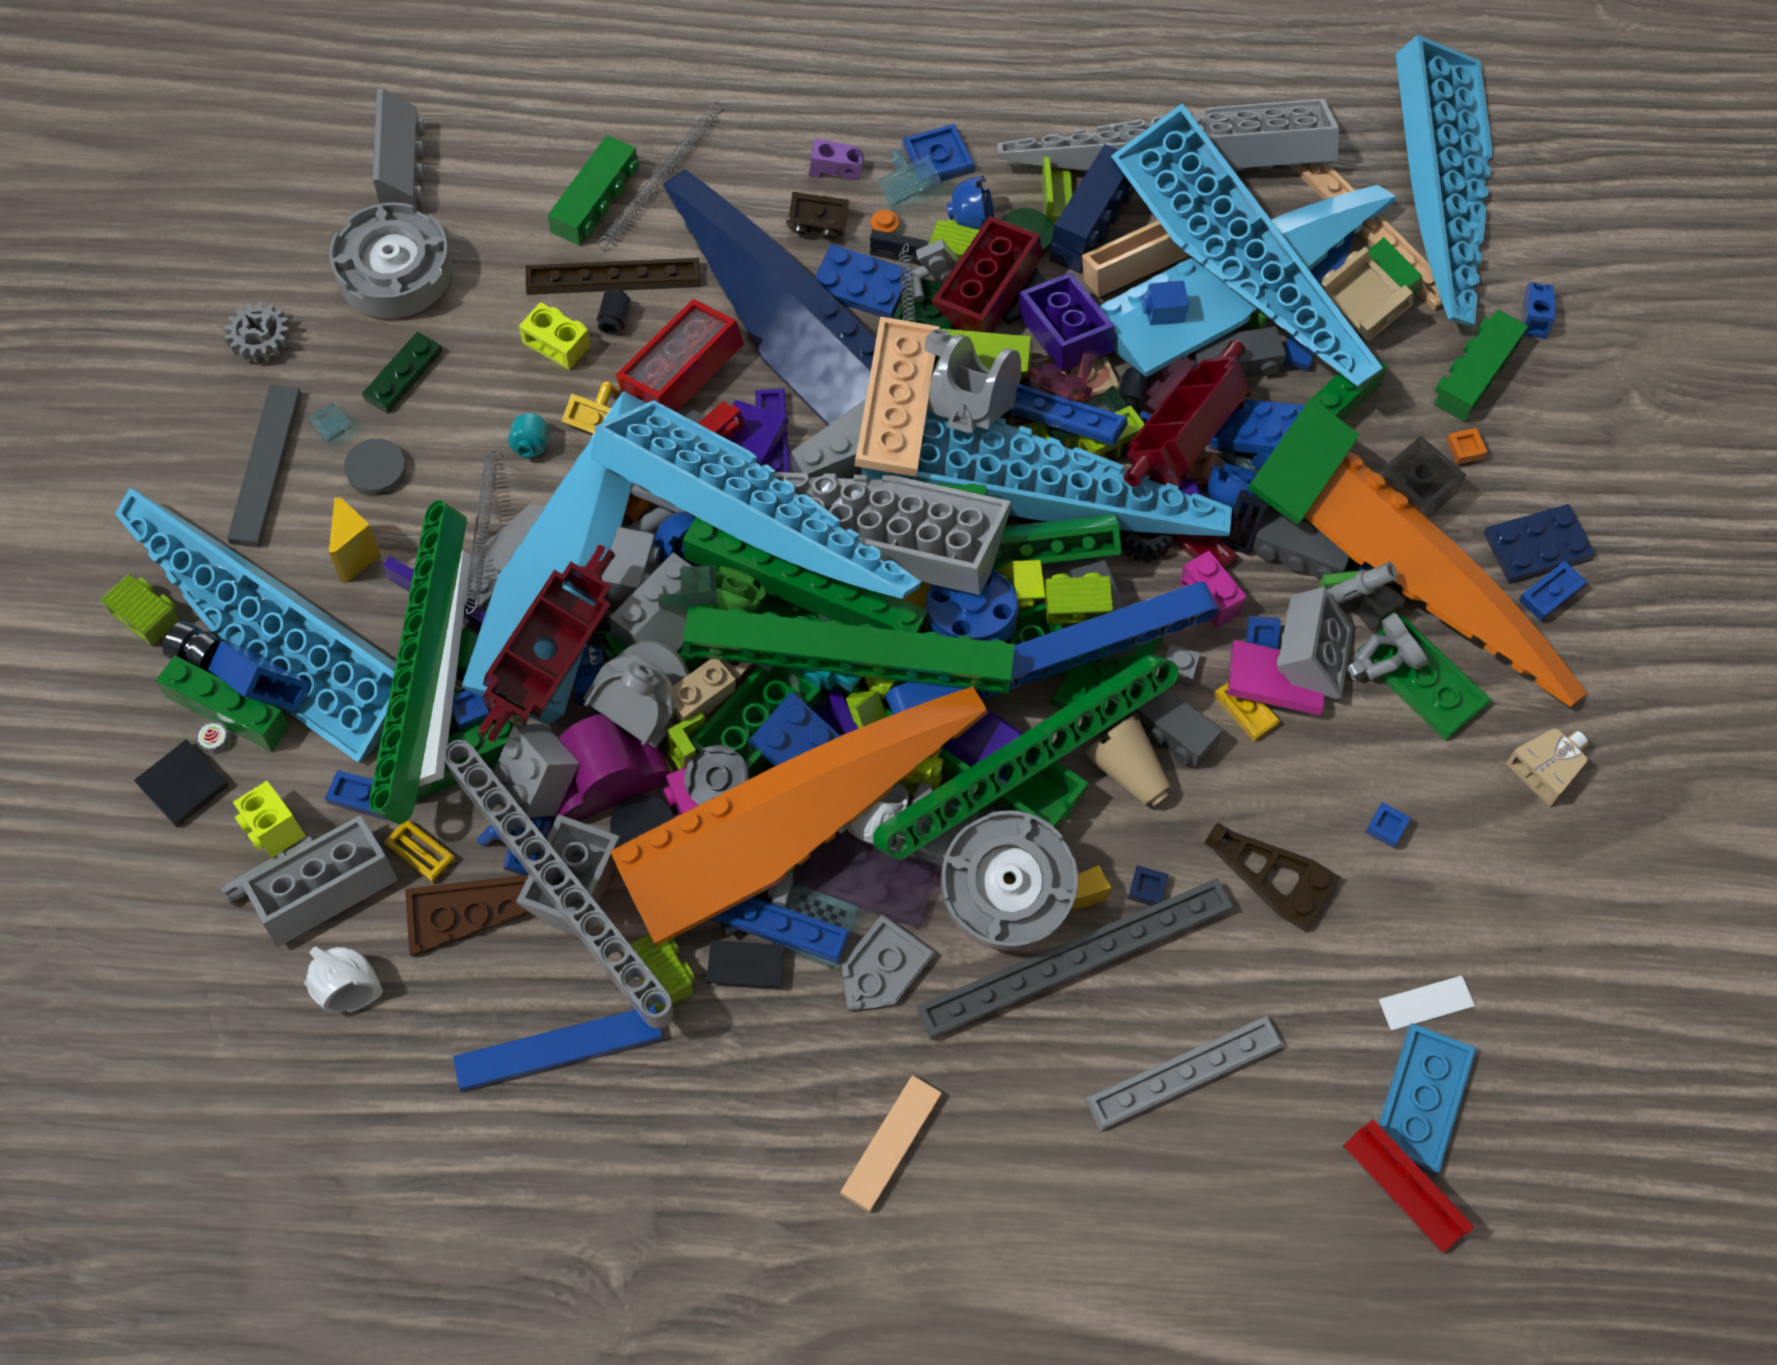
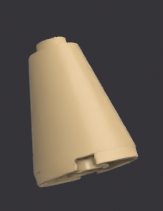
M1136 715L1120 723L1109 731L1108 735L1101 741L1098 740L1086 750L1085 755L1090 761L1143 805L1150 802L1154 807L1169 796L1166 789L1170 787V784L1140 719Z

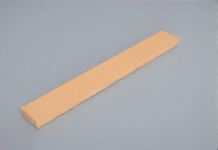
M1302 163L1298 167H1291L1323 200L1355 191L1329 164ZM1380 214L1372 220L1366 219L1362 223L1363 228L1357 234L1370 247L1385 237L1422 275L1423 288L1417 294L1434 311L1443 306L1429 263Z

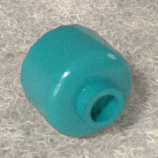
M521 414L512 422L508 435V445L511 450L521 457L535 458L540 456L546 450L550 436V427L538 414Z

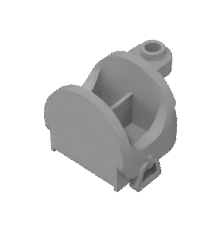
M934 329L931 334L926 336L925 351L941 356L930 385L928 409L931 413L949 418L947 426L950 428L972 433L975 430V426L989 429L993 422L1008 410L1014 409L1016 391L1021 376V358L1018 351L1009 348L1004 349L997 356L990 370L980 361L973 342L969 337L964 335L952 336L948 331L942 329Z
M642 641L632 644L600 669L593 684L583 697L586 700L584 705L586 707L590 705L600 713L605 714L610 720L642 741L641 745L645 746L649 742L651 746L657 748L666 739L668 729L672 728L676 721L675 698L672 687L688 676L690 672L682 657L671 647L663 643Z

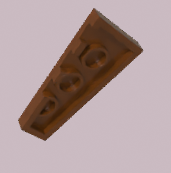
M529 875L405 889L409 955L413 957L530 914L529 911L516 902Z

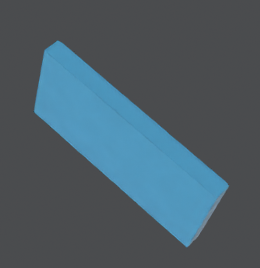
M1411 1023L1407 1030L1378 1125L1421 1170L1437 1176L1441 1169L1477 1048Z

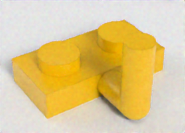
M603 382L595 402L571 394L561 422L594 434L596 426L603 422V419L611 409L607 407L610 396L617 398L620 395V389L610 382Z

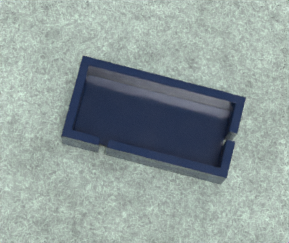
M1104 144L1054 224L1050 261L1080 274L1083 270L1082 255L1096 249L1098 244H1104L1109 233L1108 227L1110 224L1115 225L1118 221L1123 203L1126 205L1129 203L1134 189L1130 187L1132 184L1111 157L1118 149Z

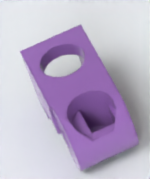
M814 138L808 176L820 178V173L836 176L840 175L842 178L850 180L857 179L862 173L864 153L856 146Z

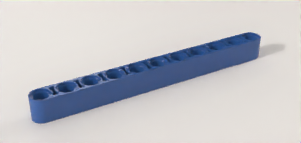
M1197 582L1014 646L1009 690L1206 622L1219 613V608L1206 582ZM907 682L889 690L885 697L892 713L896 714L925 702L963 690V688ZM976 690L981 700L1000 694Z

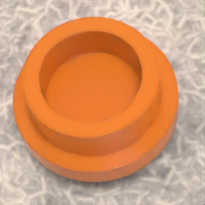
M879 210L872 215L870 225L873 230L894 234L898 229L899 219L890 210Z

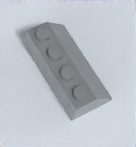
M377 89L373 183L379 204L391 202L410 204L418 212V203L423 202L422 187L419 186V181L423 180L424 174L422 163L419 162L420 158H424L423 141H420V136H425L424 119H419L417 108L414 105L384 89Z
M529 504L486 543L485 563L483 564L478 606L481 610L487 611L498 575L507 565L516 548L522 543L529 529L542 513L544 505ZM470 593L468 594L469 596H476V597L479 596V595H472V594H470ZM468 598V600L473 603L478 601V599Z
M361 815L240 880L263 925L277 947L398 881L385 854Z

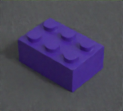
M1071 272L1019 292L1020 319L1061 372L1114 352V324Z

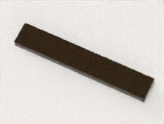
M699 258L526 265L527 295L603 292L613 289L625 291L701 287Z

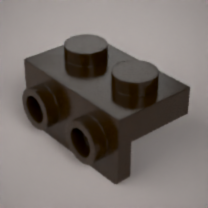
M792 192L789 216H787L786 224L788 228H792V232L808 235L809 231L820 232V236L835 239L837 235L845 236L850 201L849 199Z

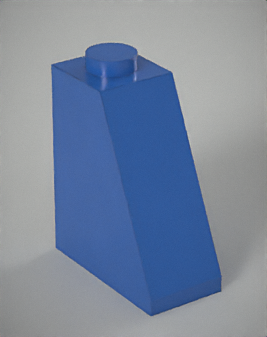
M225 641L220 642L208 670L242 696L298 712L311 684L250 649Z

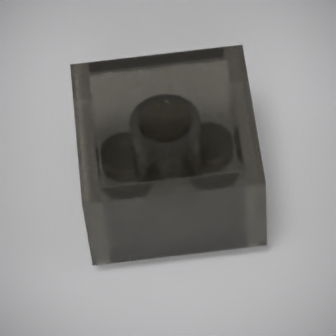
M1422 436L1411 443L1379 472L1392 489L1403 494L1409 503L1427 519L1458 493L1466 477V473Z

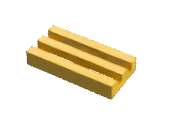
M409 820L400 824L383 842L385 847L433 884L437 882V877L440 874L443 875L447 871L446 867L456 861L454 855ZM406 830L409 831L443 859L440 862L437 861L403 833ZM398 839L434 869L432 871L397 845L395 841Z

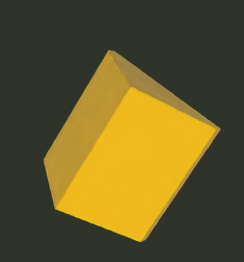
M334 497L329 554L341 583H348L379 558L381 554L370 524L341 497Z

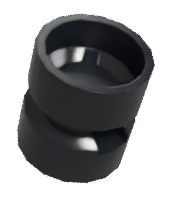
M182 620L169 630L163 643V654L169 659H172L175 655L211 674L212 672L208 668L220 642L224 640L207 631L203 632L201 628Z

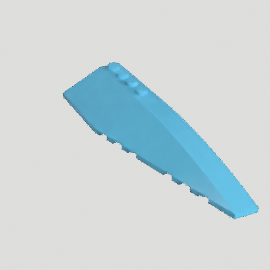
M1417 35L1396 53L1414 202L1428 262L1448 320L1472 327L1475 325L1478 299L1474 291L1480 279V275L1476 273L1477 265L1481 263L1482 259L1479 245L1484 240L1487 210L1484 205V199L1488 197L1489 190L1485 185L1486 179L1490 176L1491 167L1488 166V160L1492 158L1493 151L1481 62Z
M1375 185L1307 205L1271 219V221L1310 271L1328 256V250L1332 247L1336 249L1344 243V237L1350 232L1357 233L1363 228L1362 223L1366 219H1374L1395 202L1396 198L1395 195L1379 185ZM1193 257L1180 262L1177 266L1154 276L1152 279L1129 289L1127 292L1099 306L1115 326L1114 352L1145 377L1239 328L1250 320L1252 312L1255 310L1260 311ZM1184 280L1189 301L1185 322L1150 325L1148 314H1144L1142 310V296H1146L1148 285L1150 283Z
M654 400L603 422L595 428L590 457L592 460L600 463L605 469L620 474L629 482L649 490L654 496L669 501L676 508L689 512L739 540L816 573L903 599L920 588L921 582L896 562L892 560L884 561L880 558L881 551L873 545L865 546L859 541L860 535L854 530L847 529L845 531L839 526L841 520L808 495H798L794 492L795 485L790 481H780L774 476L775 470L769 465L760 466L756 463L757 456L752 452Z
M927 405L916 477L862 468L861 475H867L868 479L882 480L883 475H892L935 485L939 483L948 485H967L971 483L986 485L990 497L1011 501L1010 516L1049 522L1115 514L1119 523V530L1187 535L1229 536L1232 507L1196 493L1190 496L1178 490V486L1168 482L1166 486L1149 480L1150 475L1145 477L1140 486H1129L1123 478V474L1126 472V470H1123V465L1077 447L1073 450L1060 444L1061 441L1052 437L1046 440L1031 434V429L1021 425L1019 429L1005 424L1006 420L1003 418H998L990 425L989 429L975 426V430L972 433H967L948 427L949 418L931 413Z
M129 488L115 515L137 542H141L149 551L147 554L155 563H159L167 573L165 576L173 585H177L183 592L182 596L211 632H215L225 642L248 648L310 682L311 684L298 712L285 708L282 709L356 762L362 763L381 742L396 662L231 549L134 488Z

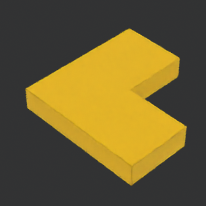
M1228 683L1215 691L1214 697L1253 742L1279 725L1280 720L1265 703L1227 695Z

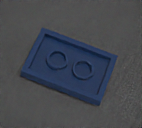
M1570 504L1488 526L1483 533L1509 584L1551 572L1564 561L1573 566L1590 561L1595 556V552Z

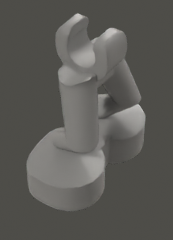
M1396 613L1382 620L1386 636L1372 634L1355 654L1357 661L1347 667L1349 676L1354 682H1358L1366 676L1370 680H1374L1398 669L1403 662L1415 670H1419L1428 664L1424 652L1409 634ZM1379 644L1393 645L1398 648V653L1390 659L1374 664L1370 660Z

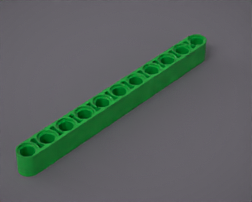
M442 500L433 502L424 515L369 799L370 810L396 824L405 823L411 817L415 808L467 525L466 516Z
M1147 655L879 825L873 834L875 847L894 859H903L1173 686L1178 679L1179 671L1177 665L1171 660L1155 655ZM1158 667H1159V668H1160V669H1159V673H1158V675L1156 676V671H1157V669H1158ZM1134 683V689L1130 693L1131 686ZM1109 700L1107 708L1104 709L1106 701ZM1081 716H1083V721L1081 725L1078 726L1079 719ZM1057 732V738L1052 743V737ZM1029 749H1031V754L1029 758L1026 760V753ZM1004 766V772L999 777V771ZM978 783L976 792L972 794L973 786ZM951 800V806L945 812V805ZM924 817L923 825L917 829L919 820ZM897 835L895 844L890 847L892 837Z

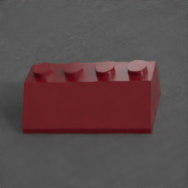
M989 216L931 300L932 304L958 330L992 333L1043 257L1040 234Z

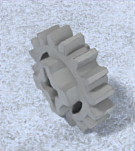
M259 302L257 307L252 308V305L248 303L246 304L247 310L242 311L237 308L238 316L228 317L230 325L224 326L226 342L231 348L234 355L240 354L243 361L248 359L249 356L252 357L254 363H257L259 357L262 356L266 361H269V354L273 353L279 356L278 348L288 347L286 339L292 336L289 330L291 327L283 310L279 309L276 311L274 304L264 308L263 303Z

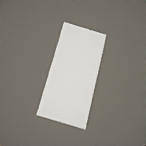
M1462 976L1378 999L1391 1030L1475 1006Z

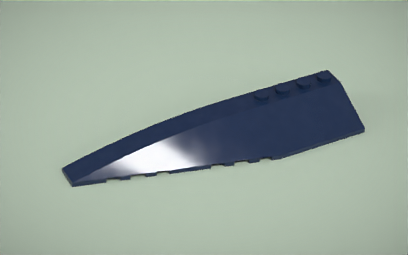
M684 169L664 182L663 187L677 212L683 217L685 226L695 238L697 247L707 259L709 268L725 296L731 301L737 317L743 322L747 329V334L751 341L755 343L763 362L827 426L865 400L876 338L783 248L700 179Z

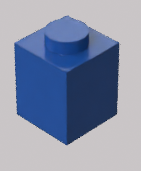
M1184 280L1150 283L1146 296H1142V310L1144 314H1148L1150 325L1185 322L1189 301Z

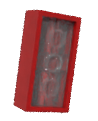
M692 299L615 374L621 391L646 403L654 400L677 412L744 345L737 320Z

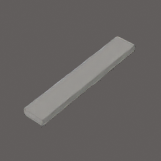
M1265 1016L1089 1096L1085 1102L1102 1132L1282 1049L1284 1045L1268 1016Z

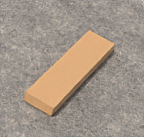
M911 1076L840 1191L841 1196L871 1213L939 1101L942 1092L915 1076Z

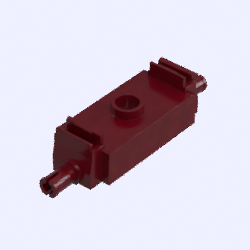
M1231 340L1218 357L1202 360L1195 369L1188 370L1129 443L1130 451L1127 453V456L1132 466L1123 474L1124 481L1129 486H1140L1147 475H1150L1149 480L1165 486L1167 482L1175 486H1181L1182 479L1190 478L1187 469L1195 462L1236 408L1246 406L1244 397L1251 396L1250 386L1238 361L1246 352L1242 342Z
M597 545L596 550L585 566L580 567L570 561L562 574L554 569L484 676L483 685L488 688L484 692L483 702L485 703L484 706L491 709V711L477 729L481 736L485 737L491 726L494 725L487 739L496 742L497 737L508 720L516 725H525L532 714L540 719L608 612L611 603L605 599L611 585L603 581L602 575L615 558L612 550L608 549L603 559L599 561L606 547ZM564 586H568L596 603L595 607L564 589ZM540 641L550 642L556 649V655L550 659H541L535 654L533 646Z

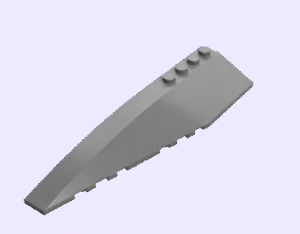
M1325 99L1205 108V114L1194 115L1193 111H1189L1233 171H1242L1246 167L1270 169L1273 165L1298 167L1302 163L1326 165L1330 161H1338L1339 127ZM1165 115L1156 116L1151 120V123L1145 124L1144 120L1139 119L1097 126V132L1086 133L1085 129L1073 130V135L1069 137H1063L1055 133L1046 135L1039 142H1036V139L1031 137L997 143L998 159L1043 166L1044 157H1050V167L1089 170L1104 144L1120 150Z
M775 472L774 475L780 481H790L795 485L794 492L798 495H808L841 520L839 526L845 531L852 529L860 535L859 541L865 546L873 545L881 551L880 558L884 561L892 560L921 582L977 595L981 594L992 572L1011 509V501L892 475H883L882 480L868 479L867 475L854 474V479L837 478L836 474H824L818 478H809L807 473ZM634 484L631 489L633 495L675 512H687L676 508L674 504L661 497L654 496L649 490L638 484Z

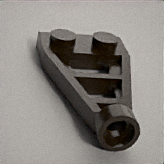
M1219 822L1215 824L1204 842L1205 845L1215 850V853L1277 915L1304 932L1308 930L1340 879L1339 875L1313 859L1233 832ZM1223 839L1228 841L1226 846L1221 844ZM1244 850H1252L1267 859L1261 872L1254 873L1241 863L1239 856ZM1283 866L1294 870L1298 874L1299 880L1290 894H1280L1269 883L1267 875L1272 867Z

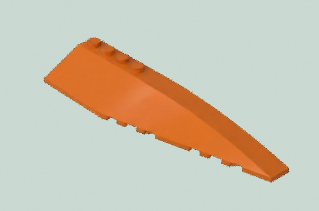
M1348 451L1304 517L1360 565L1367 562L1376 568L1390 561L1398 573L1395 582L1403 587L1401 593L1410 599L1426 602V609L1469 639L1473 635L1486 643L1484 646L1485 650L1494 656L1497 652L1506 656L1512 662L1511 667L1519 673L1532 674L1537 677L1535 683L1569 707L1583 699L1587 694L1585 689L1549 642L1509 596L1457 544L1413 507L1403 494L1396 492L1380 474L1373 472L1363 464L1362 459L1358 455Z
M972 686L906 709L817 746L611 850L610 852L654 944L659 946L777 885L786 878L785 873L796 864L802 865L811 857L809 853L823 842L825 844L829 843L836 837V831L846 823L852 824L893 791L892 786L903 777L905 779L909 778L916 772V766L926 758L936 756L942 751L941 746L951 738L957 739L988 713L974 687Z

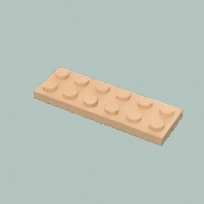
M880 317L854 466L916 477L935 360L934 354L925 351L926 336L931 334L932 330L939 329V326Z

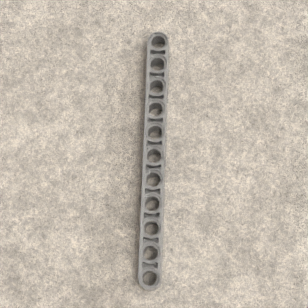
M464 740L451 742L445 748L444 759L452 777L645 1023L656 1029L668 1026L674 1017V1009L671 998L665 988L472 745ZM468 757L464 763H455L458 758ZM478 781H487V783L482 787H473L474 784ZM498 804L506 805V807L499 812L492 811V809ZM517 828L525 829V832L519 836L511 835ZM537 852L545 853L544 857L540 860H530V857ZM555 877L565 878L559 885L553 886L549 884ZM580 901L584 903V906L579 910L572 911L568 909L574 902ZM600 926L604 928V931L598 936L588 934L594 927ZM614 952H623L625 954L619 961L612 962L608 960L609 956ZM635 977L645 979L642 986L636 988L630 987L628 983ZM655 1003L666 1005L665 1009L658 1014L648 1011L651 1005Z

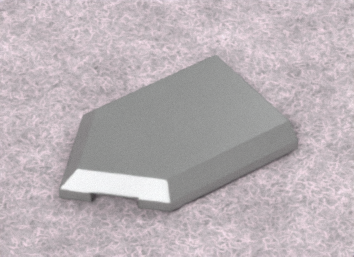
M882 914L841 964L847 1011L895 1005L933 958L935 952Z

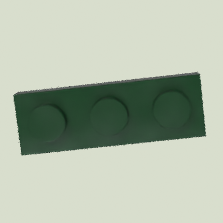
M416 332L362 393L364 400L388 414L442 353L441 345Z

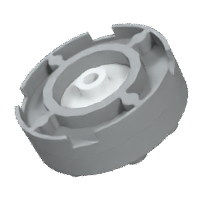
M391 202L366 207L347 218L349 224L340 234L335 232L329 248V259L338 288L344 299L352 307L364 314L390 319L420 313L435 303L443 295L450 283L453 265L445 232L440 223L431 214L426 216L417 212L413 205Z
M1012 810L989 813L987 816L965 826L951 842L945 855L941 872L942 898L946 910L955 925L966 936L977 943L1000 950L1027 948L1043 941L1054 933L1072 908L1078 885V871L1075 858L1072 856L1059 831L1035 815ZM1011 877L1014 883L1011 885L1006 884L1003 878Z

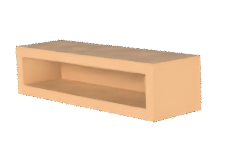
M1156 221L1083 254L1084 282L1098 297H1101L1190 255L1177 246L1160 222Z

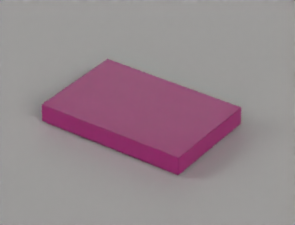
M1238 640L1233 641L1230 654L1227 695L1316 715L1321 714L1324 706V694L1292 685L1278 669L1277 658L1280 655V650Z

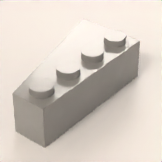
M866 399L791 452L792 472L807 473L809 478H818L824 474H836L837 478H845L862 471V467L854 465Z

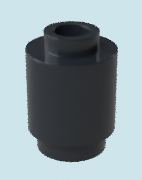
M613 289L603 294L597 315L598 329L603 333L618 335L625 328L632 301L624 291Z
M1134 367L1128 368L1120 378L1115 398L1117 407L1122 410L1131 405L1135 412L1141 411L1144 408L1150 384L1148 376L1145 377Z

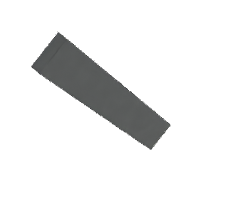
M269 386L227 537L229 544L260 547L301 397V391L298 387Z

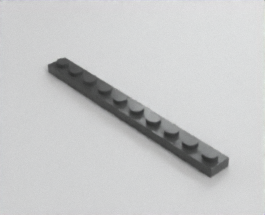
M1218 878L920 1004L917 1006L918 1015L930 1040L1228 913L1232 910L1233 906Z

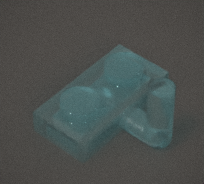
M899 148L891 150V157L898 170L878 179L890 208L941 183L929 155L907 164Z

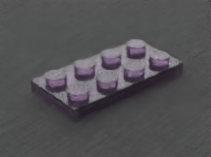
M838 832L835 833L836 837L829 843L825 844L823 842L809 853L811 857L800 866L794 881L795 888L877 916L883 914L892 921L916 929L920 927L940 872V866L911 856L903 859H894L878 850L875 845Z

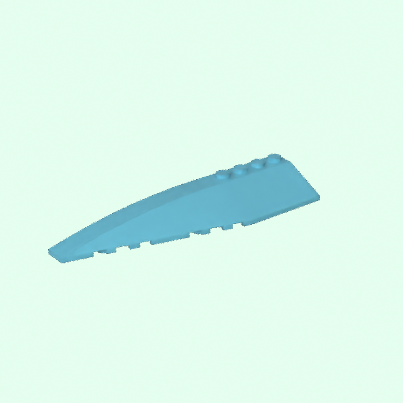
M1183 103L1111 155L1112 159L1177 246L1355 386H1361L1383 370V367Z
M623 391L603 419V422L642 406L646 402ZM594 434L543 508L538 519L529 529L522 543L516 548L511 559L498 575L461 688L483 697L484 692L488 688L483 685L486 672L554 569L562 574L570 561L580 567L585 566L596 550L597 545L606 547L599 561L603 559L608 549L611 550L617 528L621 527L632 483L620 474L605 469L600 463L590 458ZM564 586V589L595 607L596 603L568 586ZM540 641L533 646L535 654L541 659H550L556 655V649L550 642ZM583 652L540 719L533 714L531 718L549 725L564 715Z

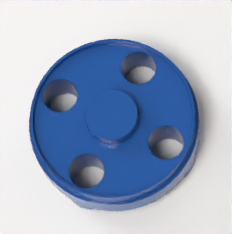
M992 570L980 595L932 584L926 599V610H928L927 626L930 632L955 638L962 635L969 636L974 640L1006 641L1015 634L1018 620V601L1013 586L1000 573Z

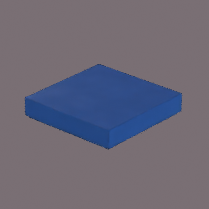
M955 123L903 138L902 145L922 187L975 171V164Z

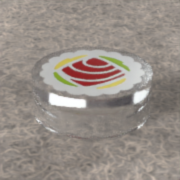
M211 721L203 724L197 730L195 739L202 752L208 755H217L228 748L231 736L225 725L217 721Z

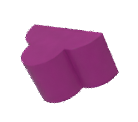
M605 714L588 717L569 727L559 737V740L580 764L556 816H552L551 819L554 823L559 814L580 822L621 804L625 799L635 795H642L667 784L666 775L674 771L661 744L657 748L651 746L649 742L645 746L641 745L642 741L610 720Z

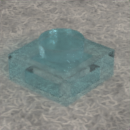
M334 402L308 417L310 425L326 444L352 429L350 422Z

